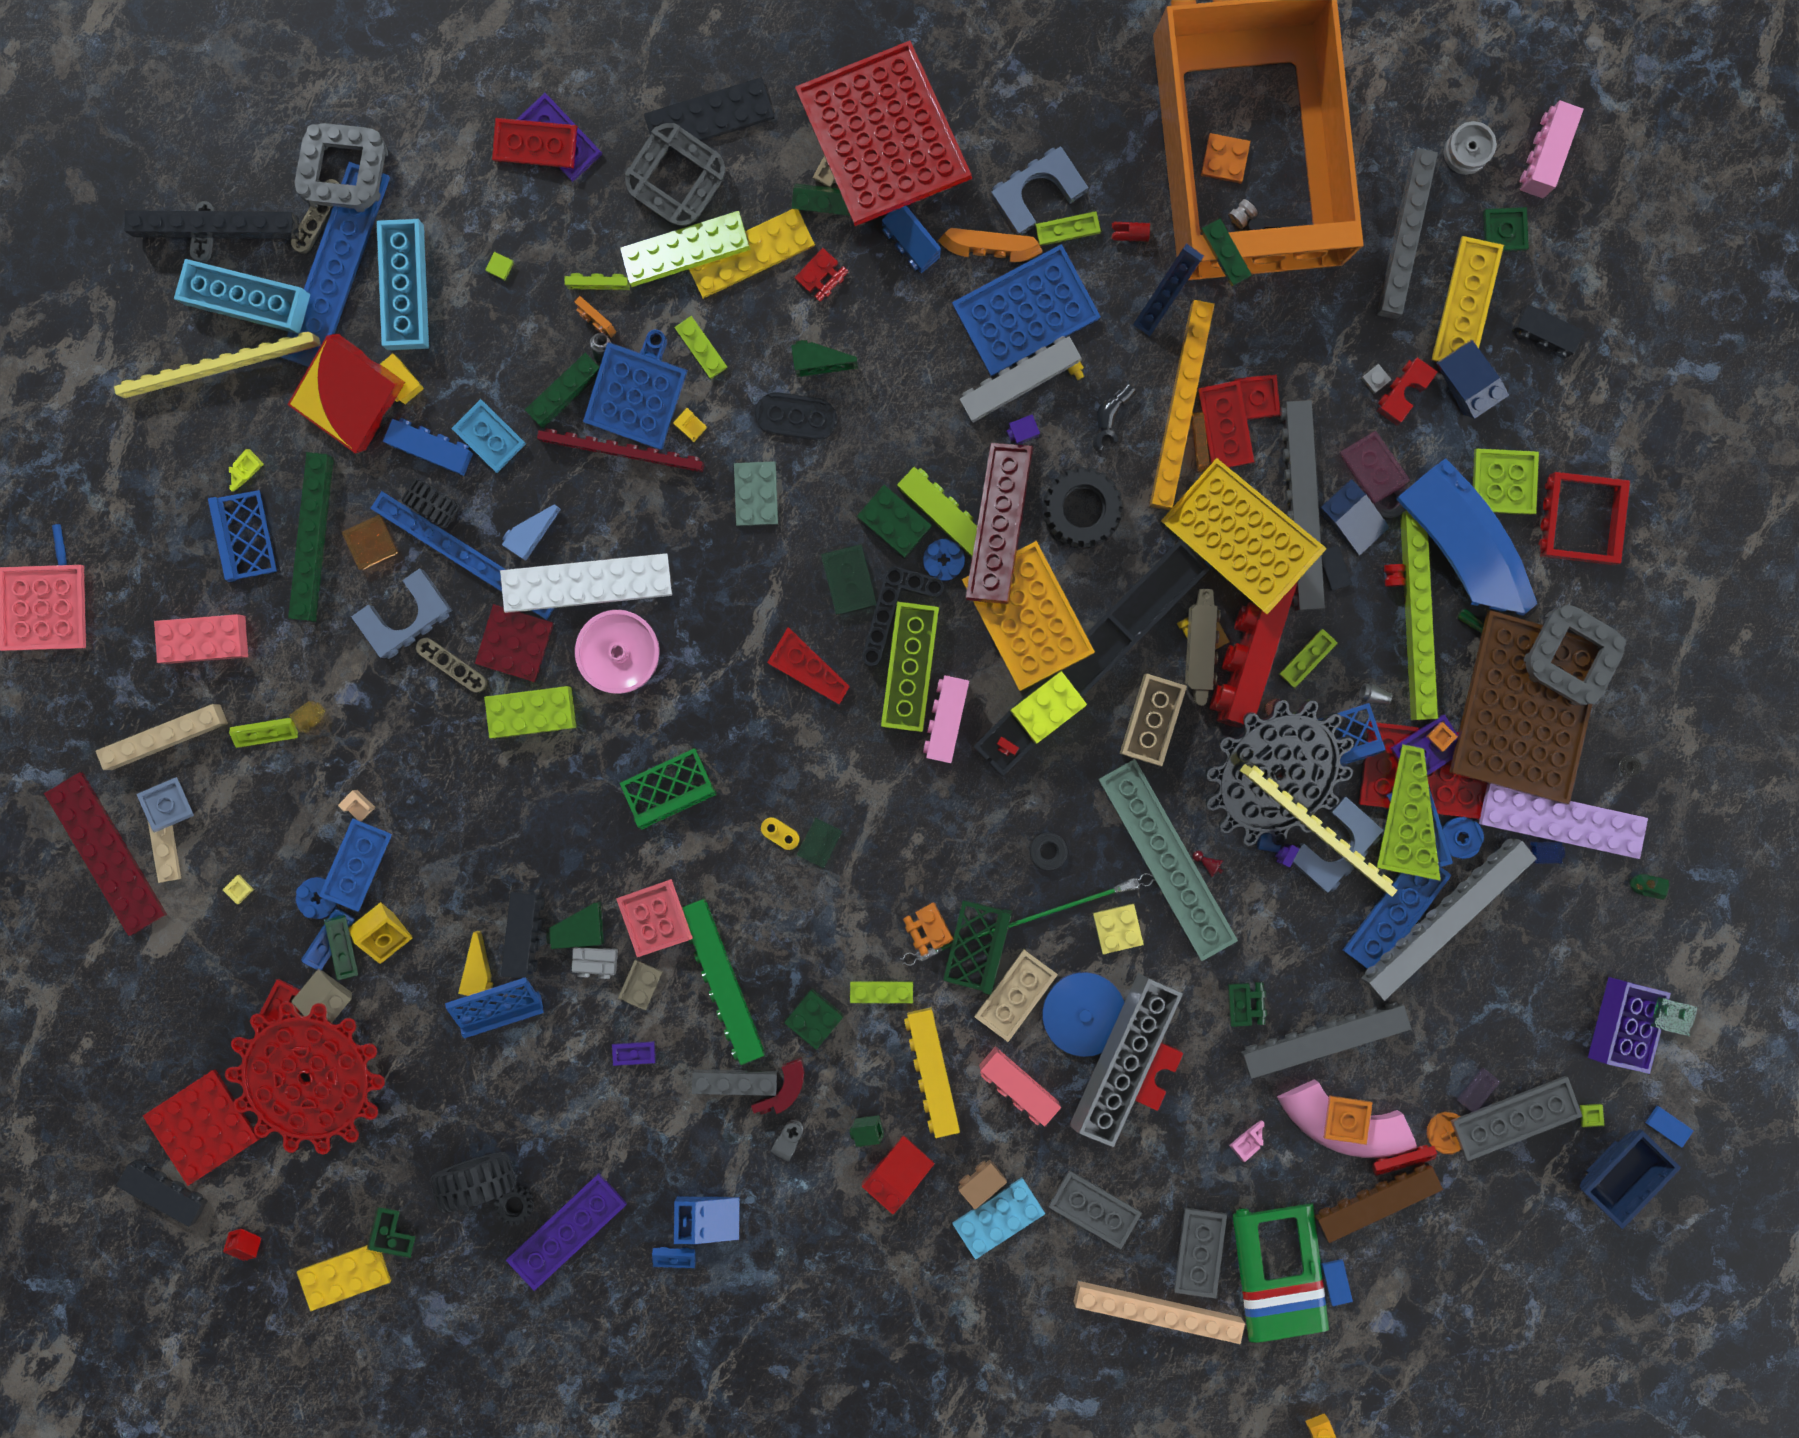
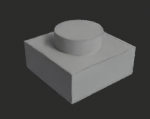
M1379 364L1361 378L1373 394L1391 381V378Z

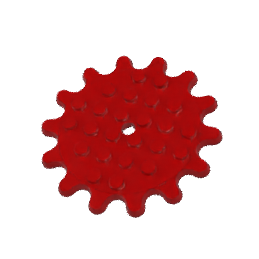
M282 1002L279 1005L280 1015L277 1021H270L263 1014H254L250 1019V1024L255 1030L254 1038L236 1037L231 1041L232 1049L242 1057V1064L240 1066L230 1067L225 1071V1077L228 1081L238 1083L243 1088V1095L233 1102L234 1109L240 1113L246 1111L254 1112L258 1117V1122L254 1127L255 1135L264 1138L273 1131L279 1132L283 1136V1148L289 1153L295 1152L302 1140L311 1141L319 1154H327L330 1151V1138L333 1135H340L349 1143L356 1142L359 1138V1131L354 1124L355 1119L364 1117L373 1120L378 1116V1108L369 1101L367 1097L368 1092L380 1090L385 1085V1079L382 1075L374 1074L367 1068V1062L377 1054L376 1046L374 1044L359 1045L353 1040L352 1034L356 1029L354 1019L346 1018L338 1025L332 1024L327 1019V1008L323 1003L314 1004L309 1015L302 1016L296 1011L292 1002ZM301 1073H309L310 1081L305 1082L301 1078Z

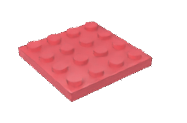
M84 565L0 567V651L86 648Z

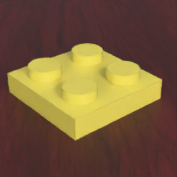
M1134 904L1093 913L1102 954L1144 945Z

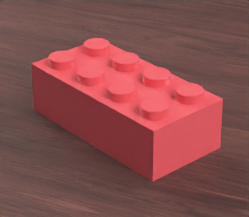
M243 615L154 621L157 663L171 664L248 657L246 620Z
M996 1046L980 1063L981 1077L989 1084L993 1081L996 1084L997 1091L1004 1097L1009 1095L1012 1098L1013 1104L1020 1111L1025 1109L1028 1112L1029 1118L1036 1125L1041 1123L1045 1127L1060 1110L1059 1101Z

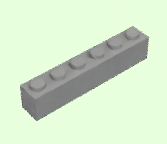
M1062 336L1053 342L1054 345L1048 349L1046 346L1040 348L1035 352L1036 355L1034 357L1021 359L1017 362L1018 366L1010 370L1008 367L998 373L999 377L993 380L991 378L984 380L980 383L981 387L974 390L971 388L965 391L960 401L971 421L974 423L1081 362L1082 358L1070 336L1067 338Z

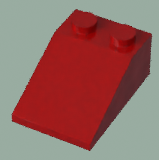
M903 1135L862 1181V1188L891 1214H894L908 1199L935 1163Z

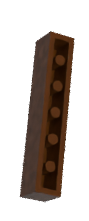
M1428 1163L1417 1164L1413 1167L1414 1170L1410 1172H1400L1394 1176L1395 1179L1388 1182L1386 1180L1381 1181L1375 1185V1188L1369 1191L1368 1189L1362 1190L1356 1194V1197L1350 1200L1345 1198L1340 1200L1335 1207L1321 1209L1318 1212L1319 1214L1315 1215V1218L1328 1243H1331L1442 1191L1443 1188L1433 1167Z

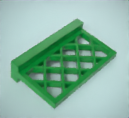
M695 748L620 783L634 815L637 827L641 830L717 795ZM694 755L696 760L694 769L683 766L685 759ZM670 765L678 767L675 778L664 775L666 768ZM681 769L692 772L688 783L678 780ZM695 773L703 776L706 782L699 787L691 785ZM651 774L659 776L656 787L645 784L648 776ZM663 777L673 781L669 792L659 789ZM634 782L641 785L637 796L630 794L626 786ZM676 782L687 786L684 794L680 796L673 794ZM644 786L654 789L650 801L640 797ZM657 791L668 794L665 803H654ZM639 800L649 803L647 810L641 814H638L636 810Z

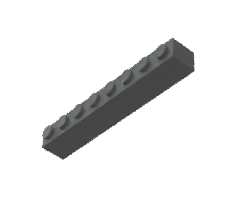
M1417 148L1411 156L1377 310L1378 316L1397 320L1403 314L1438 152Z
M1397 1001L1386 1003L1385 1008L1377 1010V1007L1365 1010V1014L1359 1016L1357 1014H1350L1345 1016V1020L1339 1022L1337 1020L1325 1022V1026L1317 1028V1026L1308 1027L1304 1033L1297 1034V1032L1286 1034L1285 1038L1277 1040V1038L1265 1041V1045L1257 1046V1044L1247 1046L1245 1051L1241 1052L1247 1074L1253 1079L1411 1030V1025L1405 1006L1401 1003L1397 1004Z

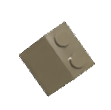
M318 968L294 997L292 1003L304 1016L309 1015L314 1004L323 1003L327 1008V1019L332 1023L351 1000L352 992Z

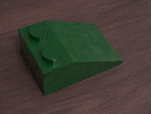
M800 340L795 342V345H791L797 378L858 369L856 356L813 342L808 343L807 340Z

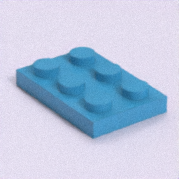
M481 399L451 428L496 473L526 445Z

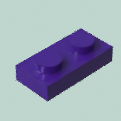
M1284 844L1275 855L1277 857L1276 862L1283 866L1291 867L1299 848L1290 844Z
M655 1041L612 1044L613 1066L655 1063Z

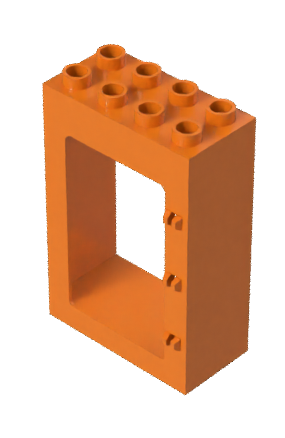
M1171 0V6L1166 7L1153 35L1176 256L1178 257L1186 244L1204 255L1188 280L1226 276L1203 235H1200L1184 74L1190 71L1292 63L1296 67L1313 225L1228 232L1251 274L1343 266L1364 245L1337 0H1212L1213 2L1198 4H1196V0Z

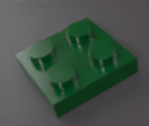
M1527 207L1485 209L1483 211L1485 241L1504 245L1503 251H1526L1529 249Z

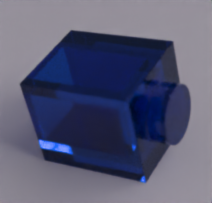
M1531 842V852L1536 857L1533 863H1562V859L1565 857V848L1562 846V842Z

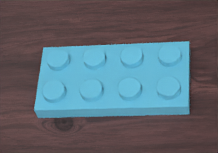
M1022 1177L986 1200L976 1210L972 1209L952 1223L973 1257L977 1259L1045 1215V1211Z

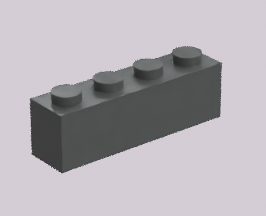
M695 1069L692 1073V1094L772 1096L777 1094L778 1071Z

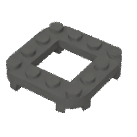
M327 123L308 126L302 140L295 177V188L300 197L311 207L317 208V205L354 208L357 212H365L366 208L373 205L376 201L378 202L381 197L379 187L385 156H388V148L380 133L366 127ZM328 147L362 150L356 186L318 182L324 150H328Z
M665 123L658 127L656 126L651 131L652 134L631 166L627 168L625 173L626 187L635 199L667 221L677 226L686 227L700 217L722 183L726 167L717 151L711 149L679 125ZM670 146L704 169L682 204L648 182V179Z
M1565 605L1555 608L1544 617L1547 620L1530 653L1525 654L1524 662H1526V669L1530 675L1528 678L1533 682L1543 684L1570 700L1569 703L1573 705L1594 704L1603 696L1621 661L1626 641L1615 629L1575 606ZM1568 629L1597 645V649H1599L1584 682L1551 663Z

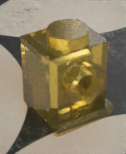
M309 701L289 716L300 732L307 733L310 731L308 726L312 728L320 723V718L324 716L326 711L319 702Z

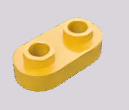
M767 818L761 825L762 834L782 848L791 850L799 844V834L780 820ZM769 824L775 826L774 832L768 831L767 827ZM787 835L793 838L791 843H786L785 837Z

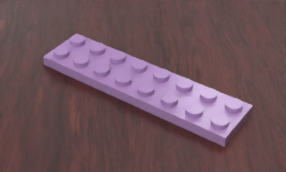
M1487 783L1479 824L1640 859L1648 818L1570 801V805Z

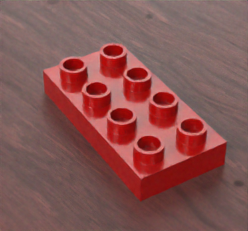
M1298 581L1268 614L1254 602H1249L1247 606H1241L1234 629L1243 632L1240 644L1236 643L1235 646L1229 645L1222 664V669L1230 671V676L1227 684L1216 686L1210 702V709L1218 711L1216 721L1237 728H1245L1243 716L1247 712L1257 714Z

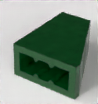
M601 902L593 903L550 927V932H547L546 937L547 944H551V949L602 945L604 938Z

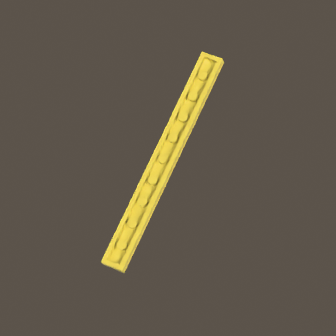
M303 332L298 334V337L281 338L278 340L279 342L273 344L262 343L258 348H243L236 354L225 353L221 354L217 359H203L199 361V364H184L180 366V369L162 370L160 374L154 376L143 375L140 377L141 379L136 381L125 380L121 382V385L114 386L115 394L123 398L136 396L321 346L319 337L311 332Z
M1244 764L1240 769V772L1382 891L1392 897L1398 891L1392 886L1393 881L1384 874L1382 877L1378 874V868L1370 862L1368 865L1363 862L1365 857L1357 851L1351 852L1349 850L1351 846L1343 839L1338 841L1335 838L1337 834L1328 827L1324 829L1321 826L1323 822L1314 815L1311 817L1307 815L1308 809L1300 803L1294 804L1292 802L1293 797L1284 790L1281 793L1277 789L1279 785L1270 778L1267 780L1263 778L1264 772L1254 765L1251 768Z

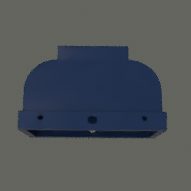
M1634 1130L1625 1135L1619 1142L1614 1141L1587 1169L1588 1174L1582 1180L1580 1188L1618 1227L1623 1229L1681 1167L1643 1130Z

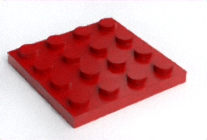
M216 1069L143 1115L187 1186L260 1139L255 1135L254 1128L245 1114L234 1109L233 1102L235 1099Z

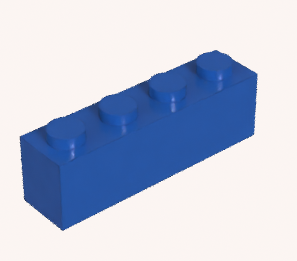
M402 418L399 421L391 420L383 440L384 443L462 476L465 475L473 455L468 450V445L458 441L456 445L450 443V438L438 434L437 437L430 434L431 430L419 426L418 429L411 427L412 423Z

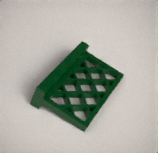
M963 900L943 981L977 989L989 995L992 994L1012 911ZM966 906L975 908L978 916L968 920L964 914ZM989 912L998 914L997 922L990 926L983 917ZM981 918L986 928L976 933L970 923ZM968 925L973 936L963 940L960 935V929ZM988 930L992 936V942L984 946L978 936ZM976 938L981 948L971 953L966 943ZM963 945L968 956L958 960L955 955V949ZM983 950L987 956V962L979 966L973 956ZM971 958L976 968L966 973L961 963ZM957 965L964 974L958 979L949 977L950 969ZM979 971L982 976L981 985L972 983L969 975Z

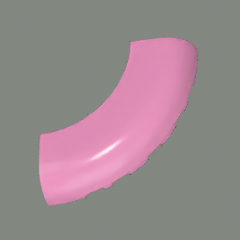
M1315 1079L1277 1096L1287 1115L1305 1134L1319 1144L1336 1152L1361 1158L1392 1157L1417 1149L1404 1115L1398 1110L1383 1115L1371 1116L1367 1145L1323 1138L1329 1097Z

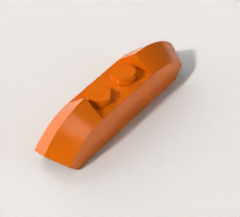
M950 228L938 240L949 251L964 257H969V252H973L977 256H985L987 253L994 254V257L997 258L1010 256V262H1022L1043 253L1036 239L1030 236Z

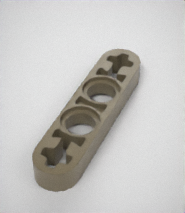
M333 179L325 181L326 183L339 184L336 180ZM310 206L299 225V239L291 240L292 247L298 253L306 254L312 249L330 217L333 206H328L324 213H319L317 208ZM311 220L317 222V228L313 231L307 229V223ZM303 231H305L308 235H311V238L305 236L303 234ZM304 240L306 243L305 247L297 244L298 241Z
M422 638L417 642L416 650L419 655L463 686L479 693L486 689L487 679L441 645L429 638ZM430 643L429 647L432 650L436 651L437 648H439V650L435 654H432L429 651L423 652L424 648L422 647V644ZM445 653L448 655L449 661L446 665L439 664L438 657L440 654ZM459 665L464 666L466 669L463 677H457L455 674V668ZM473 672L471 677L476 680L480 678L482 686L474 688V683L471 680H467V683L464 681Z

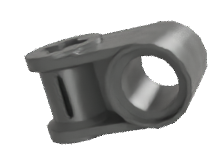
M791 1119L786 1123L770 1153L787 1162L790 1161L803 1132V1125L799 1120ZM793 1127H796V1132L794 1134H791L790 1130Z

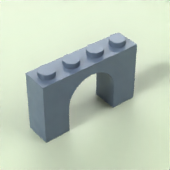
M1061 146L1057 149L1051 148L1044 154L1045 157L1039 161L1037 159L1031 161L1027 165V169L1022 172L1020 170L1016 171L1009 177L1010 180L1005 183L999 182L992 188L991 199L1015 235L1022 236L1033 229L1036 224L1021 195L1023 187L1029 181L1036 178L1051 180L1058 186L1069 204L1087 193L1088 186Z
M420 568L402 580L418 604V615L411 626L403 630L391 629L383 621L374 606L367 605L351 616L380 658L387 657L390 659L398 654L399 648L403 645L405 647L415 642L416 636L420 633L422 635L432 630L433 624L437 621L439 623L449 618V613L453 611L426 572Z
M1342 796L1339 799L1338 806L1328 811L1349 832L1351 846L1349 850L1351 852L1357 851L1365 857L1368 853L1367 848L1371 844L1375 845L1382 836L1380 834L1384 830L1347 797ZM1300 843L1297 846L1299 851L1293 861V864L1327 893L1329 891L1333 892L1340 885L1339 880L1342 876L1349 875L1354 869L1344 858L1334 862L1324 861L1304 843Z

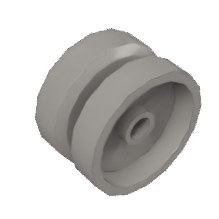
M1476 121L1464 123L1446 141L1443 151L1445 161L1450 169L1456 173L1464 175L1476 173L1495 154L1496 138L1492 130L1483 123Z

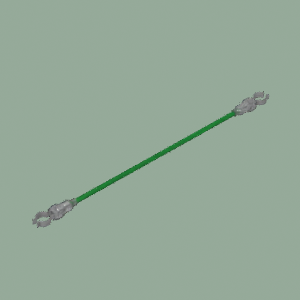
M1141 877L1140 879H1128L1113 889L1009 923L1008 928L1112 893L1136 890L1142 884L1138 882V880H1141ZM986 931L978 937L980 938L989 935L990 933L989 931ZM952 943L943 945L936 950L933 947L927 948L929 953L921 956L918 950L916 951L918 960H927L929 957L942 952V950L952 947Z

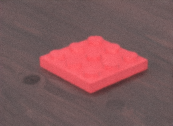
M672 879L616 898L637 957L693 939Z

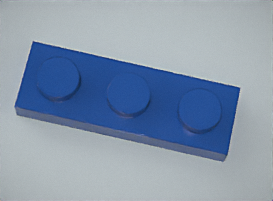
M336 907L329 918L345 915L349 928L355 920L354 917ZM325 924L301 959L303 963L316 970L318 968L322 970L331 956Z

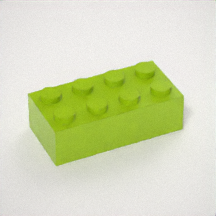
M569 686L484 697L489 738L495 739L576 728L572 688Z

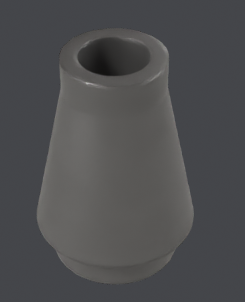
M597 333L590 339L593 358L596 361H602L607 343L611 342L608 336L603 333Z
M1364 683L1360 689L1359 698L1364 703L1389 705L1392 700V693L1372 683Z

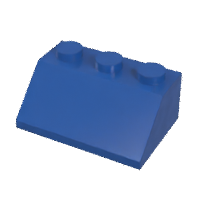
M907 206L891 211L883 218V228L881 230L888 239L892 237L896 242L894 246L900 254H906L909 258L908 263L913 270L918 269L922 273L940 258V246Z

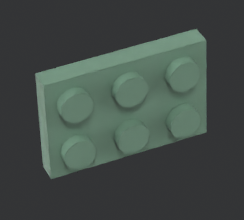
M776 462L734 463L736 525H778Z

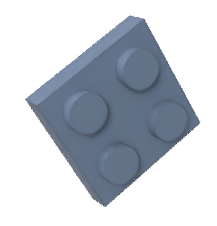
M177 777L137 794L154 833L194 816Z

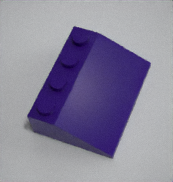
M1608 977L1588 1058L1605 1064L1650 1074L1671 993Z

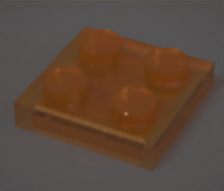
M377 515L342 532L359 570H363L398 553L381 515Z

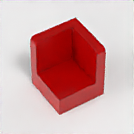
M243 1229L231 1231L228 1233L223 1252L242 1261L256 1258L261 1237Z

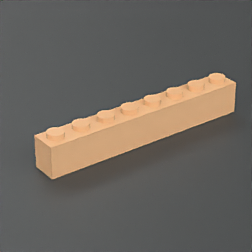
M1081 1281L1077 1283L1074 1297L1076 1308L1241 1344L1245 1323L1238 1316Z

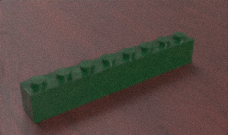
M306 452L289 619L316 622L334 458L328 454Z

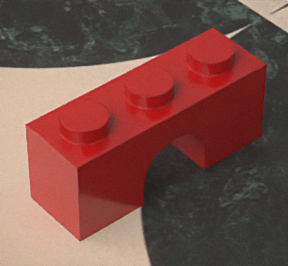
M1418 357L1412 362L1409 360L1402 369L1404 374L1401 378L1396 377L1390 385V388H1392L1391 392L1388 395L1384 394L1378 402L1380 407L1377 412L1396 426L1404 420L1413 407L1405 399V388L1413 387L1422 392L1437 374L1435 369Z
M1161 1042L1135 1101L1158 1111L1166 1091L1155 1084V1075L1162 1069L1176 1072L1184 1054L1181 1050Z

